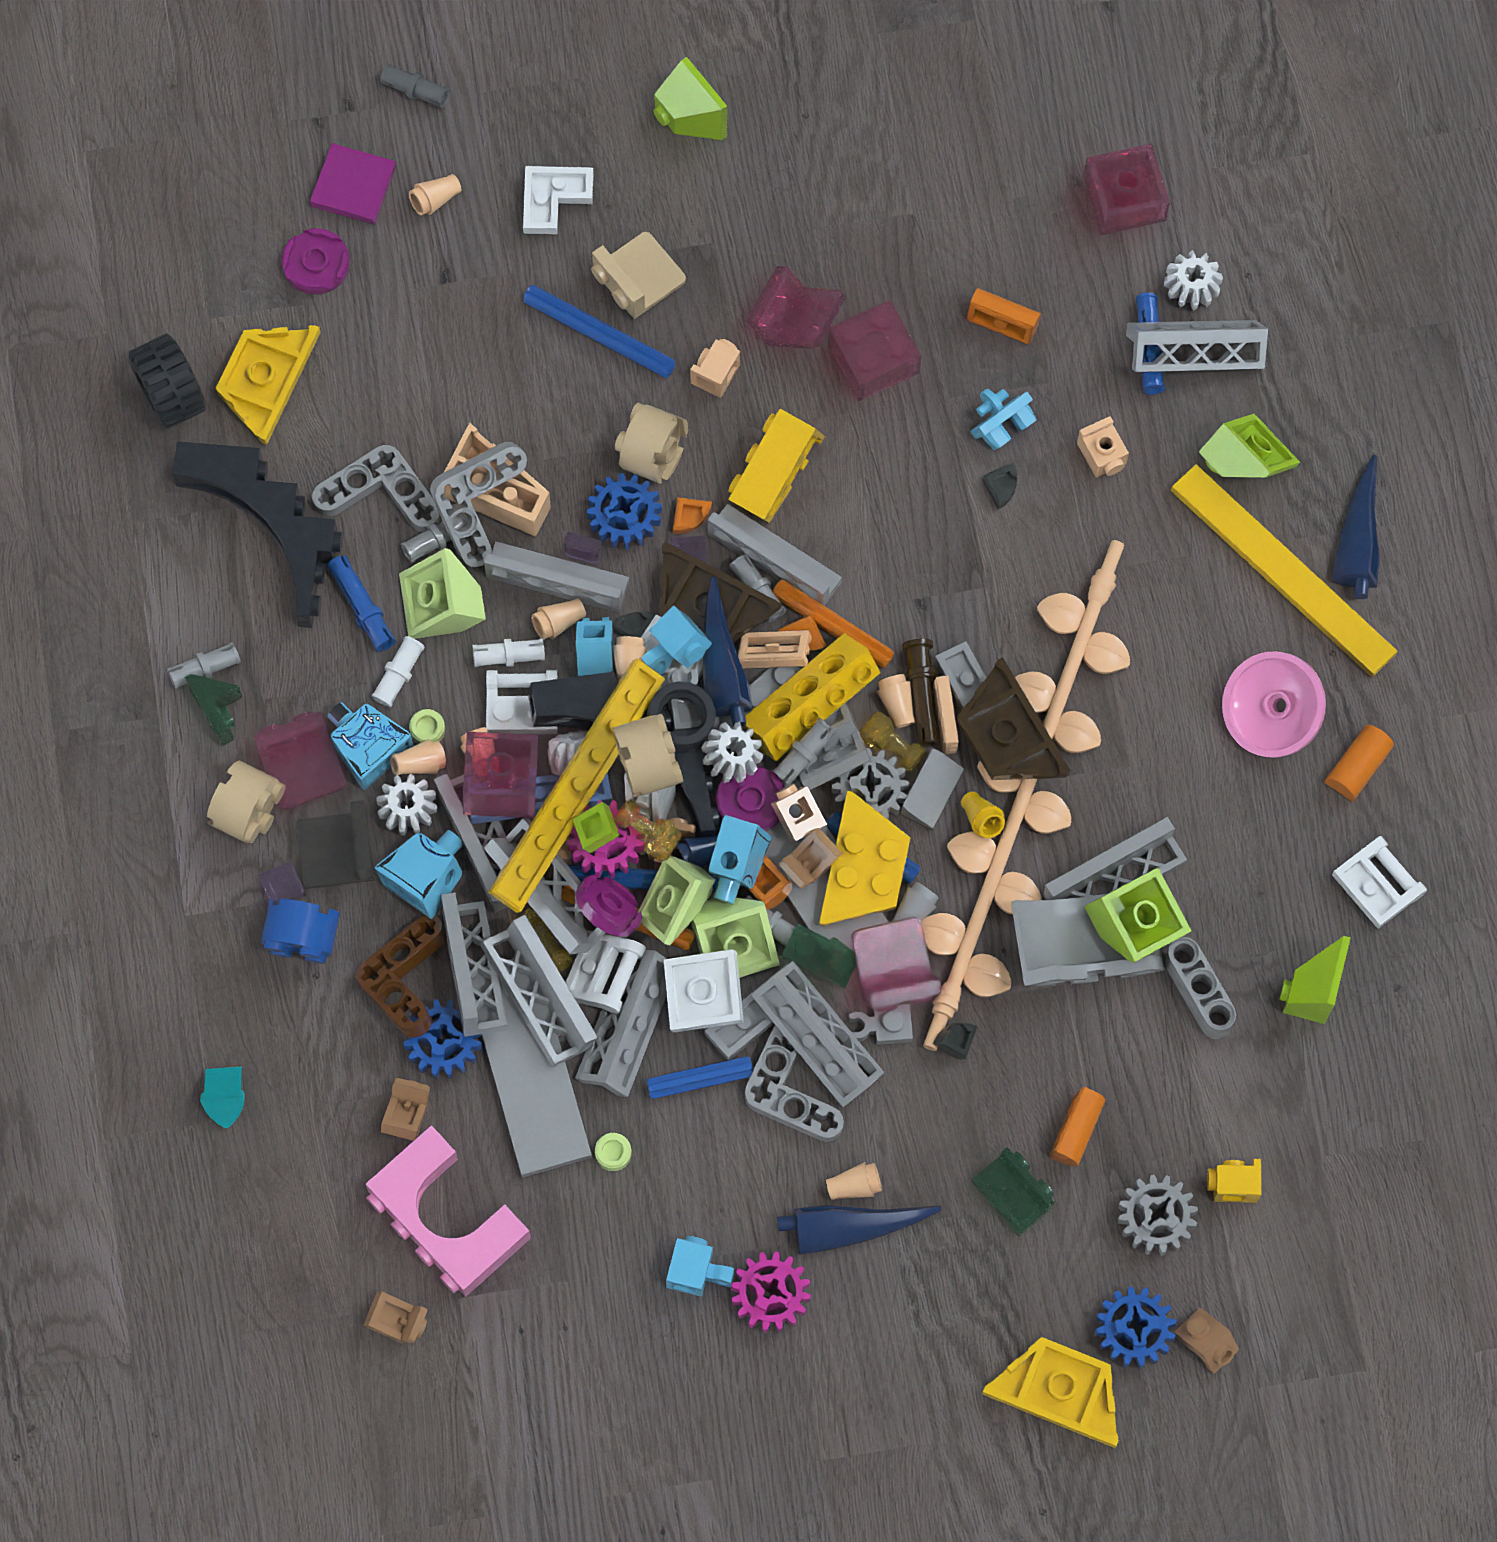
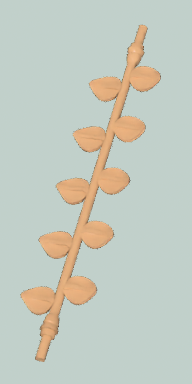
M1117 540L1111 541L1101 569H1098L1095 575L1091 577V586L1088 592L1089 602L1086 610L1079 598L1068 593L1048 596L1037 606V611L1052 631L1058 634L1077 632L1057 688L1049 676L1040 672H1027L1015 677L1035 712L1041 713L1048 710L1043 723L1051 739L1054 737L1056 743L1063 750L1070 753L1086 752L1098 748L1101 743L1099 729L1090 717L1077 711H1069L1062 714L1082 658L1093 671L1100 674L1114 673L1127 669L1130 665L1128 650L1118 637L1106 632H1098L1091 636L1101 607L1108 601L1111 592L1116 587L1114 583L1116 575L1114 572L1124 548V544ZM981 761L978 763L977 769L989 787L1000 793L1015 792L1017 790L1018 792L997 848L991 838L978 836L974 832L957 835L947 845V850L953 860L963 871L971 874L988 871L967 929L959 918L948 913L928 916L916 927V931L923 943L932 953L941 956L957 953L947 982L941 986L938 996L932 1002L934 1005L932 1010L934 1017L923 1044L926 1049L937 1051L938 1048L933 1045L936 1036L945 1028L947 1021L953 1018L954 1013L958 1012L962 981L970 992L979 997L995 996L1007 992L1011 988L1009 972L1000 960L988 954H977L973 957L972 954L993 899L1001 910L1013 915L1012 901L1041 900L1037 886L1028 876L1018 872H1008L1002 875L1023 817L1033 830L1044 834L1057 832L1069 828L1071 825L1070 811L1059 796L1048 791H1039L1032 795L1037 779L991 780Z

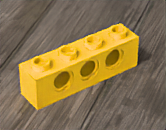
M844 633L811 660L807 666H804L745 716L747 724L742 727L745 732L753 728L754 733L751 736V740H761L762 745L759 750L774 761H777L793 747L792 744L796 740L800 741L818 721L819 717L823 721L826 720L881 672L868 648Z

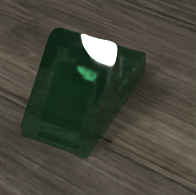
M194 674L186 676L188 688L221 746L233 741L234 737L231 728L236 725L226 706L242 698L239 686Z
M797 923L780 957L789 962L793 961L797 966L845 989L861 956L837 938L832 936L828 939Z

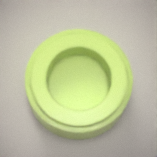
M430 709L421 710L415 713L410 720V734L417 744L428 739L432 742H440L443 739L445 724L438 712Z
M608 1133L602 1136L595 1146V1157L598 1164L608 1171H619L626 1167L631 1159L629 1141L618 1133Z

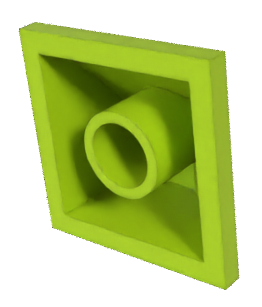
M687 57L684 58L654 94V115L662 126L668 125L674 134L723 140L727 137V105Z
M1255 414L1223 423L1199 451L1206 459L1205 462L1209 469L1220 474L1221 477L1266 478L1295 468L1300 463Z
M1159 868L1084 906L1100 938L1131 963L1191 932Z
M1341 937L1297 968L1291 981L1284 980L1279 1000L1285 1001L1283 1013L1325 1024L1335 1005L1350 937Z

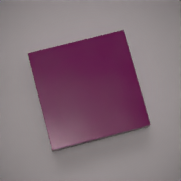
M332 143L310 199L311 207L375 225L397 167L396 161Z

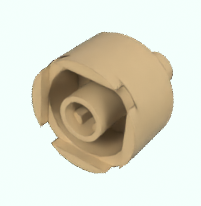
M635 404L630 415V424L627 431H621L615 443V450L620 452L619 466L623 470L659 484L662 483V479L668 480L677 467L684 449L678 446L680 436L687 438V420L647 404Z
M662 713L613 728L617 749L622 765H624L627 774L626 778L633 797L649 794L683 782L679 764L674 757L675 747L670 732L667 731Z
M238 760L227 771V773L232 775L230 780L226 784L220 782L212 797L207 812V817L211 820L207 823L245 843H253L259 833L265 835L271 827L274 816L270 812L274 803L277 804L282 798L286 786L280 783L277 778Z

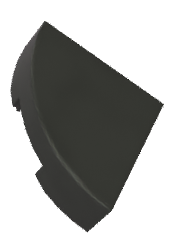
M1014 462L983 476L982 481L998 509L1005 506L1015 493L1018 474Z
M640 611L624 616L621 615L612 622L613 632L621 637L641 638L656 614Z
M969 1023L950 1024L939 1032L933 1045L956 1059H966L977 1026Z

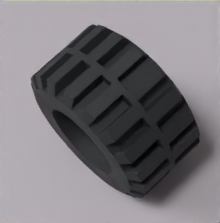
M165 333L129 351V363L149 406L161 425L169 429L205 411V399L186 357L173 337Z

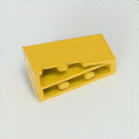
M779 409L776 415L772 413L768 417L763 427V432L766 434L759 445L755 443L752 446L745 460L749 463L742 475L737 474L728 490L731 493L728 500L770 523L791 491V483L799 469L803 471L809 463L806 457L813 444L817 443L820 445L825 438L816 428L782 409Z

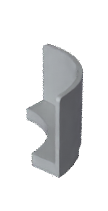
M1106 894L1057 900H1015L1011 903L1024 986H1054L1055 984L1070 981L1071 985L1099 981L1098 974H1104V977L1120 975L1121 979L1165 971L1162 949L1160 948L1131 963L1102 940L1084 906Z

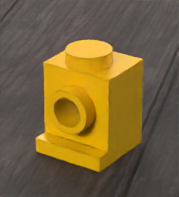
M1253 1159L1250 1166H1244V1161L1226 1160L1222 1162V1165H1217L1215 1169H1208L1207 1190L1213 1191V1202L1257 1203L1262 1195L1261 1159Z

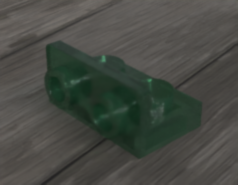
M1006 1147L1001 1151L1000 1156L972 1178V1183L1020 1237L1052 1210L1055 1203L1052 1199L1054 1193L1042 1179L1036 1181L1028 1171L1030 1169L1029 1163L1018 1151L1012 1153Z

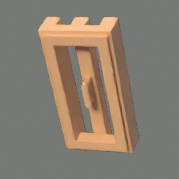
M809 630L746 633L740 640L738 658L743 668L807 666L808 659L806 655H809L810 651L808 643H811L812 637ZM779 644H799V645L780 646ZM748 645H765L763 647H748Z
M940 676L934 680L933 690L942 753L944 752V755L957 753L959 741L949 676Z

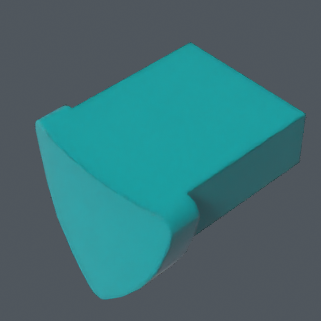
M242 1066L205 1069L204 1093H201L200 1102L205 1112L213 1121L223 1128H229L239 1117L244 1105L245 1092L243 1091Z

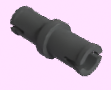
M388 64L381 75L380 81L382 85L402 91L410 99L415 100L419 98L440 108H443L448 101L450 88L428 81L420 73L410 74Z

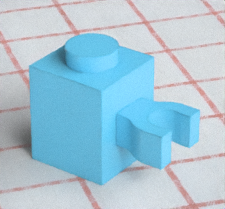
M673 605L649 630L659 641V644L649 650L641 659L651 669L662 675L669 668L673 659L689 668L704 656L705 651L712 645V642L686 614Z
M602 617V621H590L589 618L577 621L576 652L578 676L613 672L612 620L609 621V617Z
M686 1236L685 1240L677 1238L666 1279V1288L702 1297L706 1281L731 1288L734 1268L711 1264L713 1247L707 1246L706 1240L694 1236Z

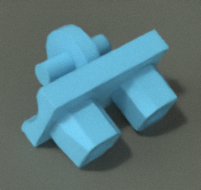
M985 389L980 393L983 404L976 408V411L981 417L988 412L992 415L970 432L975 439L982 437L993 450L1000 448L1012 439L1001 423L1009 418L1020 432L1036 421L1028 405L1033 399L1028 392H1025L1003 406L1002 402L1009 397L1004 389L996 394L990 389Z

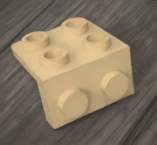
M649 232L641 233L612 254L603 245L592 252L593 267L591 271L600 284L607 286L618 306L623 310L626 309L633 319H636L680 288L686 281L682 270Z

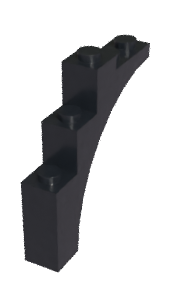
M177 441L173 467L176 486L204 491L228 500L251 514L270 532L284 552L293 573L296 588L295 616L298 627L312 628L314 616H320L321 596L316 595L317 585L324 583L325 563L328 564L335 558V552L341 553L343 532L337 530L335 519L303 517L305 512V496H300L298 484L266 481L268 461L263 460L260 448Z
M606 672L531 682L528 690V700L533 727L564 726L589 730L618 685L615 673ZM649 706L647 707L641 719L647 717V710ZM662 707L660 714L662 713L667 731H672L670 711H664V707ZM699 728L670 733L676 736H689ZM702 745L697 750L687 753H675V760L679 764L683 777V782L675 785V789L690 817L691 824L696 826L695 837L713 836L715 828L719 827L716 806L711 807L709 794L713 792L710 773H704L712 771L714 766L703 764V759L707 753L702 751Z

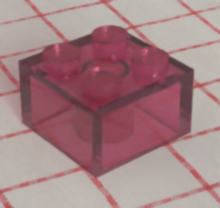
M1152 143L1086 158L1083 177L1100 235L1166 221L1170 201Z
M891 300L829 327L828 346L858 401L920 373L922 356Z
M467 732L463 815L535 818L538 735Z

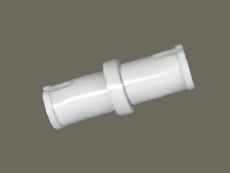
M409 636L404 637V641L392 662H387L384 669L386 672L375 692L371 695L373 700L388 708L392 707V703L404 682H409L412 677L410 671L425 648L422 643Z
M543 638L512 642L511 639H504V643L472 645L474 667L505 663L506 667L514 666L515 662L545 661Z

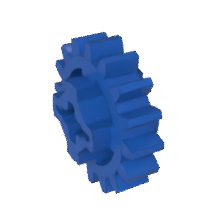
M623 473L619 474L617 482H613L610 477H606V487L603 488L600 485H596L595 494L597 497L589 496L588 505L592 507L587 509V519L592 520L590 522L591 531L600 530L599 540L601 542L608 537L611 538V547L613 548L618 545L619 541L624 542L626 549L630 548V541L633 540L638 545H643V535L653 538L654 529L652 526H660L661 517L658 514L662 513V504L656 503L659 500V493L657 491L649 492L650 482L648 480L641 485L638 484V475L635 474L630 481H625ZM609 498L610 505L605 507L604 512L601 513L604 503ZM624 508V510H625L626 512H630V513L625 514L623 510H620V511H619V509ZM648 510L645 520L640 524L639 517Z
M436 999L433 1003V1009L429 1010L426 1006L425 1008L432 1020L439 1018V1020L431 1024L430 1029L424 1035L406 1040L403 1043L405 1050H414L408 1056L409 1061L415 1063L420 1060L419 1072L424 1073L428 1068H431L433 1078L437 1079L440 1071H445L449 1079L452 1078V1069L457 1068L461 1073L466 1072L465 1061L475 1064L476 1057L472 1050L481 1051L482 1044L474 1039L481 1037L482 1034L464 1037L463 1032L457 1031L454 1027L455 1020L461 1025L462 1023L459 1009H454L453 1000L449 999L446 1007H441L440 1002ZM412 1014L410 1015V1020L413 1022L419 1019L415 1018ZM443 1033H447L449 1039H445L443 1045H439L437 1039L441 1038ZM419 1043L431 1049V1058L421 1050ZM454 1053H460L456 1057L447 1060V1058L453 1055Z
M1132 1286L1128 1287L1125 1297L1117 1290L1113 1294L1114 1304L1107 1300L1102 1304L1107 1314L1098 1313L1096 1321L1104 1324V1326L1097 1328L1095 1331L1096 1336L1105 1337V1340L1100 1345L1101 1350L1111 1348L1113 1351L1110 1360L1114 1361L1118 1356L1123 1357V1367L1126 1368L1131 1360H1136L1139 1369L1143 1368L1146 1358L1152 1364H1156L1159 1360L1156 1352L1158 1351L1166 1355L1169 1351V1347L1164 1341L1173 1342L1175 1339V1334L1168 1331V1329L1175 1326L1176 1319L1166 1318V1315L1171 1310V1306L1160 1307L1161 1295L1157 1294L1153 1299L1148 1298V1288L1145 1287L1140 1295H1135ZM1125 1306V1316L1123 1319L1111 1322L1113 1315ZM1141 1306H1144L1151 1310L1154 1313V1316H1150L1149 1314H1147L1144 1310L1141 1309ZM1132 1316H1134L1137 1326H1144L1139 1334V1339L1135 1335L1134 1329H1127L1132 1321ZM1160 1333L1156 1343L1146 1349V1339L1148 1336ZM1116 1339H1121L1128 1344L1130 1350L1121 1346Z

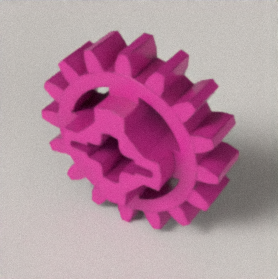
M614 800L609 808L619 837L595 850V856H592L582 848L575 826L568 835L573 838L567 841L568 850L574 851L572 854L573 862L577 863L583 860L582 871L586 873L592 867L595 869L596 878H600L603 871H608L610 878H614L615 869L618 868L626 874L628 872L627 862L637 864L639 856L636 852H644V842L641 841L645 837L644 828H637L640 824L639 816L636 815L629 818L630 807L625 806L619 811ZM587 805L584 809V812L589 810L591 807ZM617 822L621 823L627 831L620 830Z
M761 1252L759 1262L756 1264L750 1258L746 1259L748 1270L737 1269L736 1276L741 1282H733L731 1285V1290L739 1293V1295L732 1298V1305H742V1308L738 1311V1317L741 1319L748 1315L750 1317L749 1327L751 1329L757 1323H761L763 1333L768 1332L770 1325H775L778 1333L782 1332L783 1322L785 1321L794 1327L796 1325L794 1314L804 1316L806 1309L801 1305V1302H810L811 1297L810 1294L802 1292V1290L810 1287L809 1279L800 1280L804 1273V1268L800 1266L793 1269V1258L791 1256L785 1262L779 1261V1252L774 1253L772 1260H767L764 1252ZM763 1270H775L772 1274L763 1276L758 1274ZM788 1277L795 1286V1297L786 1289L785 1284ZM772 1286H776L779 1297L772 1295L769 1299L765 1298V1290L763 1288L769 1290ZM746 1288H749L756 1296L754 1307L748 1302ZM777 1309L784 1311L778 1315H767L769 1311Z

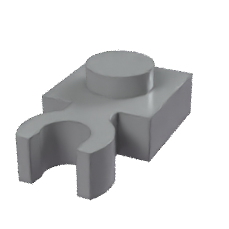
M692 669L688 673V679L694 685L698 682V674L695 669ZM677 671L671 673L669 684L677 681L680 682ZM672 699L668 701L672 718V732L700 727L702 716L695 704L685 699Z
M910 1004L874 1006V1017H868L862 1012L849 1014V1022H860L864 1026L862 1031L852 1032L859 1042L867 1039L869 1035H876V1045L910 1043L913 1041Z

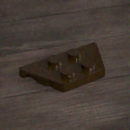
M667 542L663 543V571L660 577L661 599L659 600L658 616L662 617L674 605L686 614L703 632L706 602L712 577L717 579L733 643L774 615L783 606L780 602Z
M1004 658L998 659L993 670L985 681H982L970 702L965 705L958 715L957 722L991 780L1066 778L1070 775L1071 770Z

